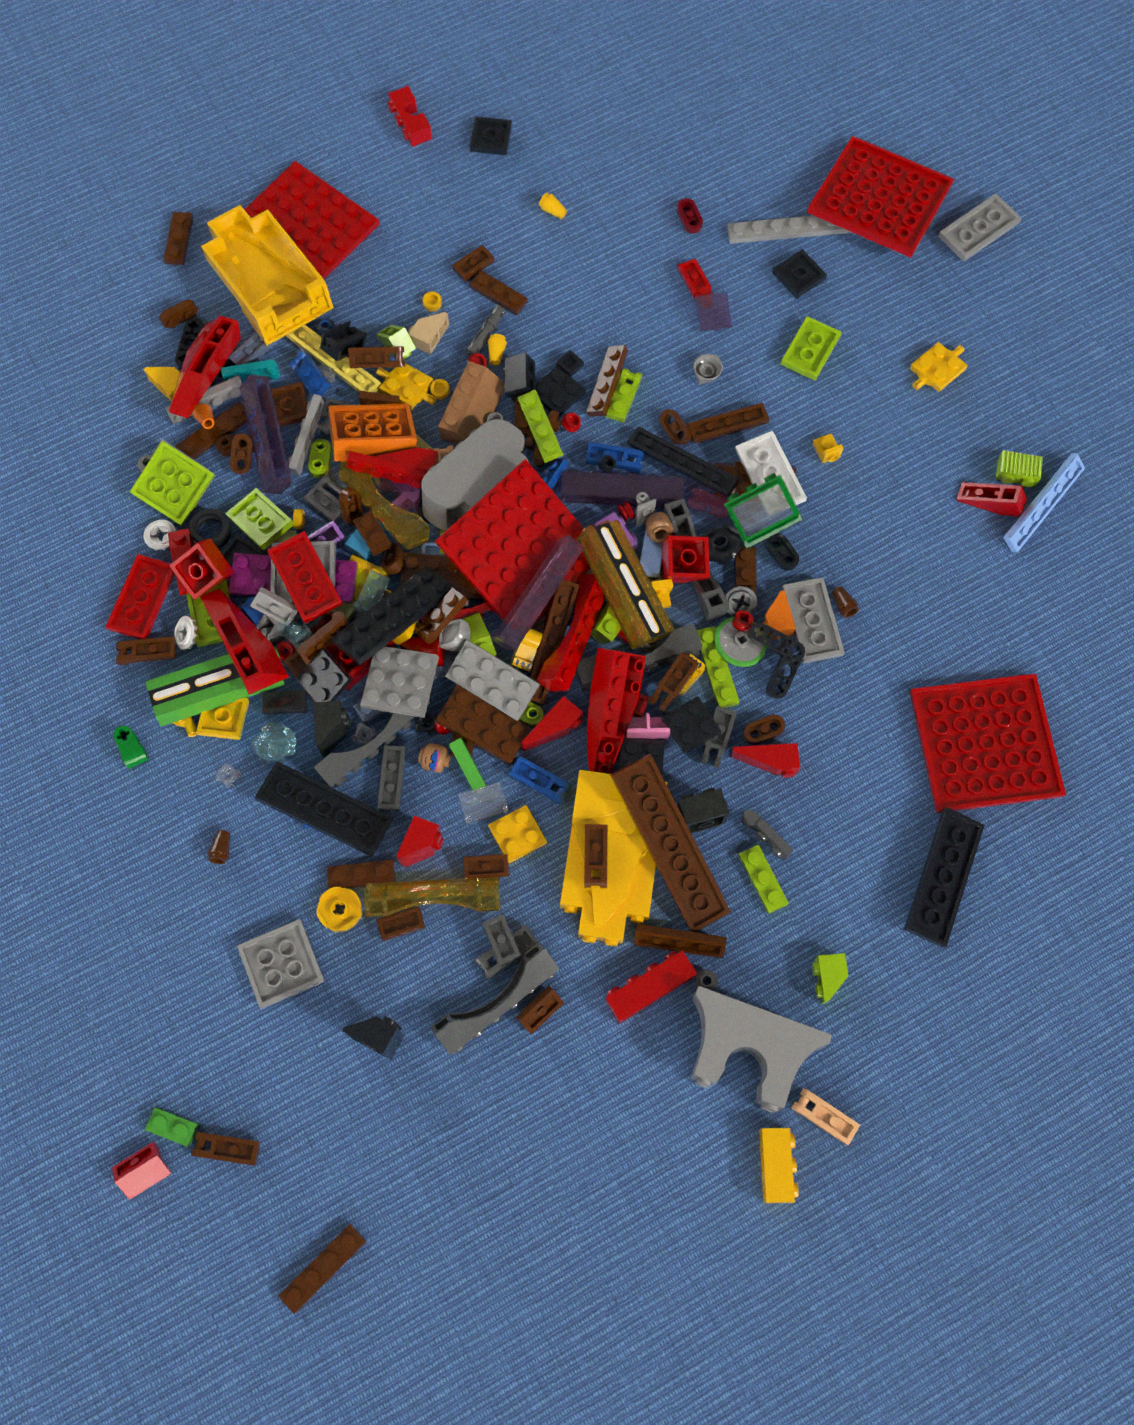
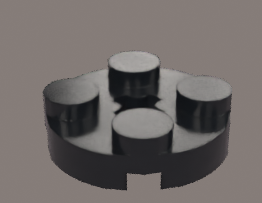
M723 525V528L718 529L715 526L708 529L702 535V537L709 538V561L717 562L720 565L726 564L742 549L739 532L732 526ZM718 542H719V543L725 542L724 545H722V546H718V545H717Z

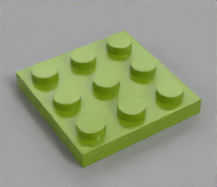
M162 441L130 490V493L183 526L212 482L215 474Z

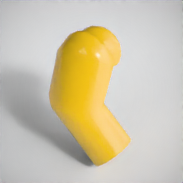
M192 716L172 723L176 726L184 727L188 737L197 735V728Z

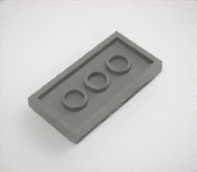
M994 194L940 231L938 237L964 262L1018 225L1022 218L997 194Z
M823 577L783 585L782 591L785 590L796 628L794 631L795 638L805 647L802 663L843 656L845 654Z
M466 640L445 675L448 679L517 721L521 718L540 686V683L470 640Z

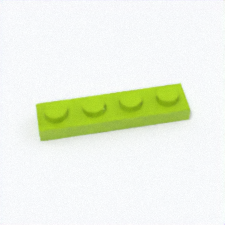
M536 390L517 397L544 462L547 463L563 456V452Z
M712 626L696 630L702 643L701 657L706 665L705 669L717 706L728 708L739 705L740 701L727 661L720 656L714 644L716 627Z

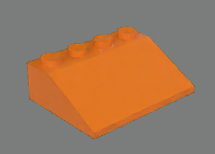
M409 403L328 406L334 461L347 462L349 451L373 457L416 448L417 437Z

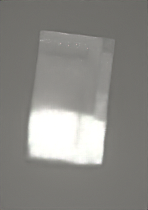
M500 782L458 794L466 824L508 812Z

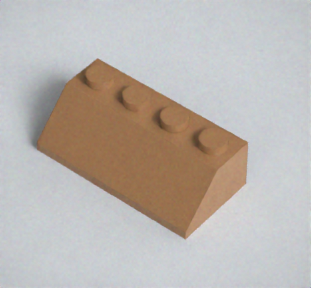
M468 361L438 425L440 439L458 444L467 439L473 430H477L486 423L487 416L490 413L495 412L504 392L503 386L505 383L487 367Z

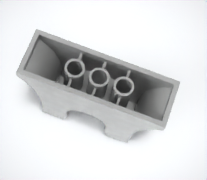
M698 986L692 1002L695 1004L700 1016L701 1044L690 1079L695 1080V1085L707 1089L709 1086L715 1085L725 1070L726 1060L730 1054L734 1052L749 1053L757 1059L762 1071L761 1080L756 1091V1103L761 1105L760 1109L774 1113L785 1108L792 1082L801 1064L812 1052L827 1046L832 1035Z

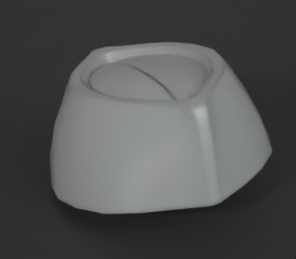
M703 354L695 360L693 369L698 385L712 382L720 376L723 365L717 355Z
M463 619L452 620L439 635V646L448 651H460L466 640L470 639L469 624Z

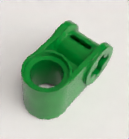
M119 726L115 729L113 737L128 769L149 760L143 746L130 727Z

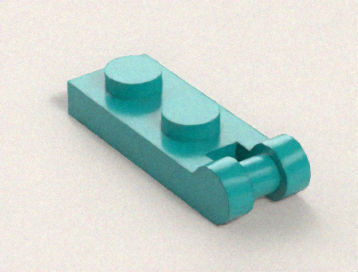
M275 360L221 368L224 381L239 376L242 382H255L266 378L278 380L280 378V372Z

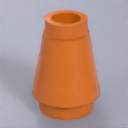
M197 404L193 410V417L204 428H212L214 426L212 408L208 404Z

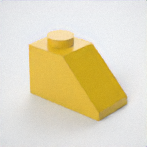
M146 367L143 369L148 380L172 402L180 372L175 367Z

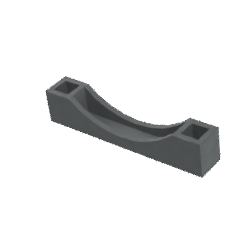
M684 498L664 504L663 512L669 516L673 526L672 536L697 537ZM710 569L709 579L691 582L707 622L726 616L729 607L722 588L713 577Z
M694 623L673 630L669 638L659 648L645 655L644 672L656 671L660 666L666 664L671 666L681 652L688 656L692 654L697 657L701 653L702 643ZM595 655L580 660L575 672L582 692L586 690L590 692L596 661Z
M392 713L383 730L369 743L352 751L330 753L313 768L330 787L333 785L338 787L346 780L344 776L349 771L355 773L363 766L362 760L366 757L369 759L374 757L379 752L378 747L381 744L385 743L388 745L396 738L394 733L399 729L402 731L407 729L412 724L410 720L414 716Z
M537 943L520 957L512 979L493 1000L471 1011L448 1013L431 1026L430 1029L450 1055L457 1053L472 1038L480 1036L483 1029L488 1025L496 1023L507 1010L515 1008L522 998L534 993L541 983L553 978L559 967L547 950Z

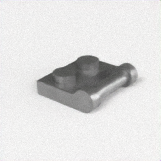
M327 474L307 493L304 501L331 522L334 520L337 523L342 517L339 500L326 491L325 488L329 487L338 495H340L344 488L334 482L333 478Z

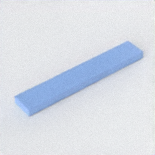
M1077 453L1070 454L1003 537L1012 552L1018 553L1085 469Z

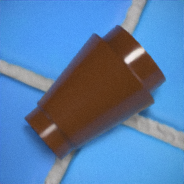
M842 586L833 590L832 594L840 615H843L845 618L854 616L859 611L858 602Z
M217 831L207 853L210 862L225 864L226 860L229 859L230 833L228 831Z

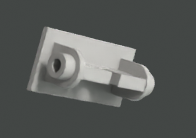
M640 492L636 495L635 526L645 525L646 519L649 515L655 513L656 499L650 500L645 492Z

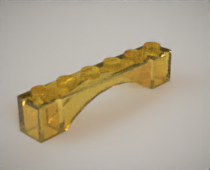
M340 461V480L348 487L359 492L363 505L368 507L375 518L381 521L400 544L407 550L428 543L430 526L418 514L408 512L390 503L376 489L372 481V475L354 472L347 468V462Z
M499 877L366 883L364 893L366 917L390 916L407 908L428 904L459 905L477 912L500 911Z

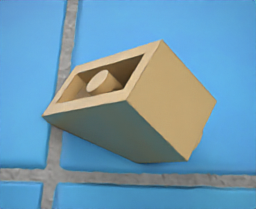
M443 312L418 319L415 325L410 327L408 335L416 348L429 354L433 352L449 326L448 313Z

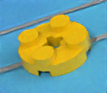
M333 887L321 895L317 916L327 929L333 932H344L353 928L362 917V903L353 890ZM337 904L340 906L345 905L344 913L341 915L339 913L334 914Z

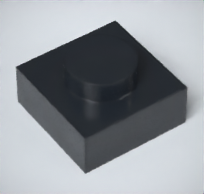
M569 350L556 362V366H559L572 377L584 366V361Z

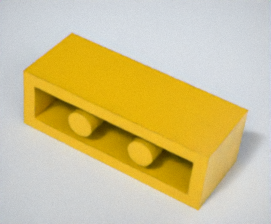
M790 1128L759 1129L763 1203H794L795 1197H798L797 1182L794 1183L793 1173L797 1171L796 1158H792V1148H795L794 1133L790 1132Z

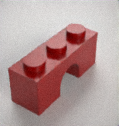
M409 86L388 93L389 102H387L389 111L395 114L397 126L402 127L404 139L409 140L412 147L431 140V126L424 113L411 115L417 112V105Z

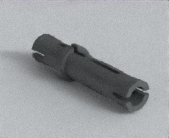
M496 305L491 314L483 320L482 327L465 350L468 356L479 353L491 333L496 331L499 321L506 313L504 308Z

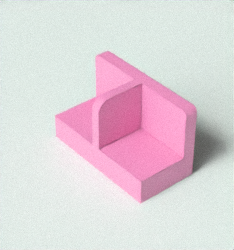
M646 713V717H632L626 732V738L669 740L670 728L665 726L662 717H650V713Z

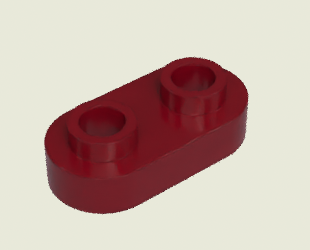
M689 198L681 199L677 204V214L685 231L691 234L698 233L702 229L703 219L696 203Z

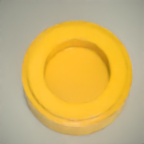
M432 291L423 296V306L427 311L435 312L441 308L442 298L439 293Z
M443 379L434 380L430 385L431 395L436 397L437 400L447 398L450 394L449 383Z
M303 509L294 510V529L302 530L305 526V512Z

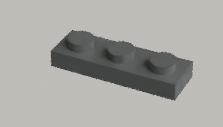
M384 745L378 810L400 811L406 757L405 746Z

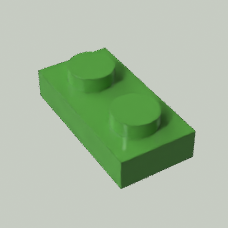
M154 1108L145 1131L190 1147L199 1124Z

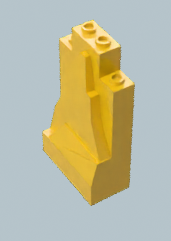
M239 205L207 222L214 239L201 246L205 258L239 302L244 315L267 346L334 308L325 280L269 210L250 218L242 206Z
M579 770L560 908L564 909V912L571 914L582 911L578 938H582L583 942L595 943L598 940L604 941V944L607 946L616 947L618 944L623 943L626 918H630V921L634 923H643L649 919L656 864L610 776L611 774ZM585 824H608L607 888H600V886L584 888ZM591 870V877H600V870Z

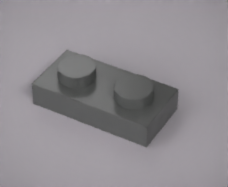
M503 914L482 923L500 966L521 957Z

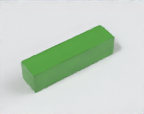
M459 738L450 743L449 746L472 790L475 792L487 786L463 739Z

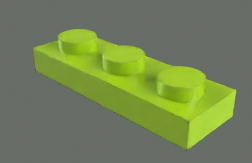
M759 844L739 853L738 857L767 913L770 914L787 906L789 903Z

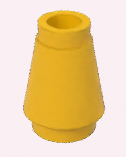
M548 192L543 195L539 202L541 210L559 219H563L567 213V209L558 199Z
M492 334L490 339H488L489 363L492 365L501 364L507 345L506 337L503 335Z

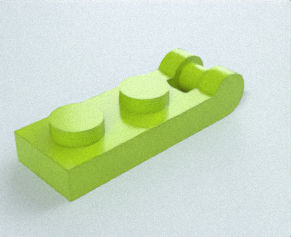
M623 368L606 415L607 418L622 423L625 422L642 380V373L636 372L635 374L630 372L629 369ZM627 379L633 381L632 385L626 383Z

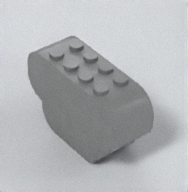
M490 420L477 430H473L469 437L459 442L451 453L444 455L442 460L436 466H432L422 479V510L424 517L437 528L447 530L524 459L528 461L526 456L523 455L525 439L522 432L505 420Z

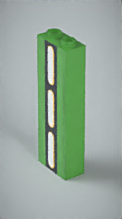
M274 647V649H275V651H276V653H277V655H278V657H279L278 651H277L276 647ZM229 654L145 681L155 716L161 727L200 714L203 711H209L236 702L235 700L247 698L285 685L282 680L249 695Z

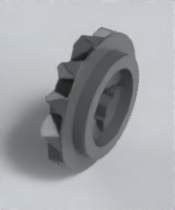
M738 585L735 588H730L725 595L729 605L727 612L735 617L738 611L743 610L752 614L756 609L757 597L754 590L752 591L747 586ZM744 595L746 603H741L737 608V601L734 599H740Z

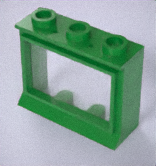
M773 473L764 478V483L760 485L754 483L746 487L747 492L741 495L736 492L727 497L728 502L724 506L733 520L746 549L803 520V516L781 474L776 476Z

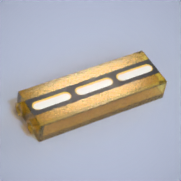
M606 520L596 527L590 525L581 531L582 534L576 540L632 650L668 636L675 629L619 520L612 522Z

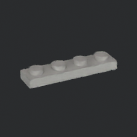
M236 376L207 389L198 404L204 403L210 407L218 406L226 400L236 398L245 393L246 391L240 377ZM170 406L165 408L173 424L186 419L185 417L171 414L169 412Z
M314 394L312 400H309L306 418H303L301 421L300 435L294 441L295 449L293 455H290L287 465L293 475H301L313 441L317 424L325 405L320 395Z

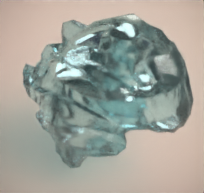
M271 720L261 727L260 732L262 734L253 739L251 743L254 752L265 761H278L282 763L285 757L296 753L294 749L297 743L295 732L286 728L285 725Z

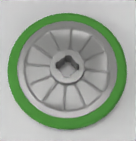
M734 617L722 621L714 634V644L720 656L728 663L739 667H749L758 663L764 657L766 648L753 642L748 637V630L743 632L734 628L732 624ZM761 628L754 629V631L756 632V637H765V635L760 632Z

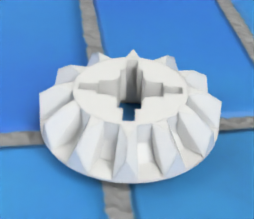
M156 520L146 527L144 541L149 548L151 547L155 551L160 549L165 551L169 547L168 533L176 531V529L169 521ZM159 530L164 534L163 541L158 538Z
M190 616L181 617L175 627L176 644L180 649L184 650L191 649L193 644L196 643V636H198L196 634L198 629L195 626L196 620Z

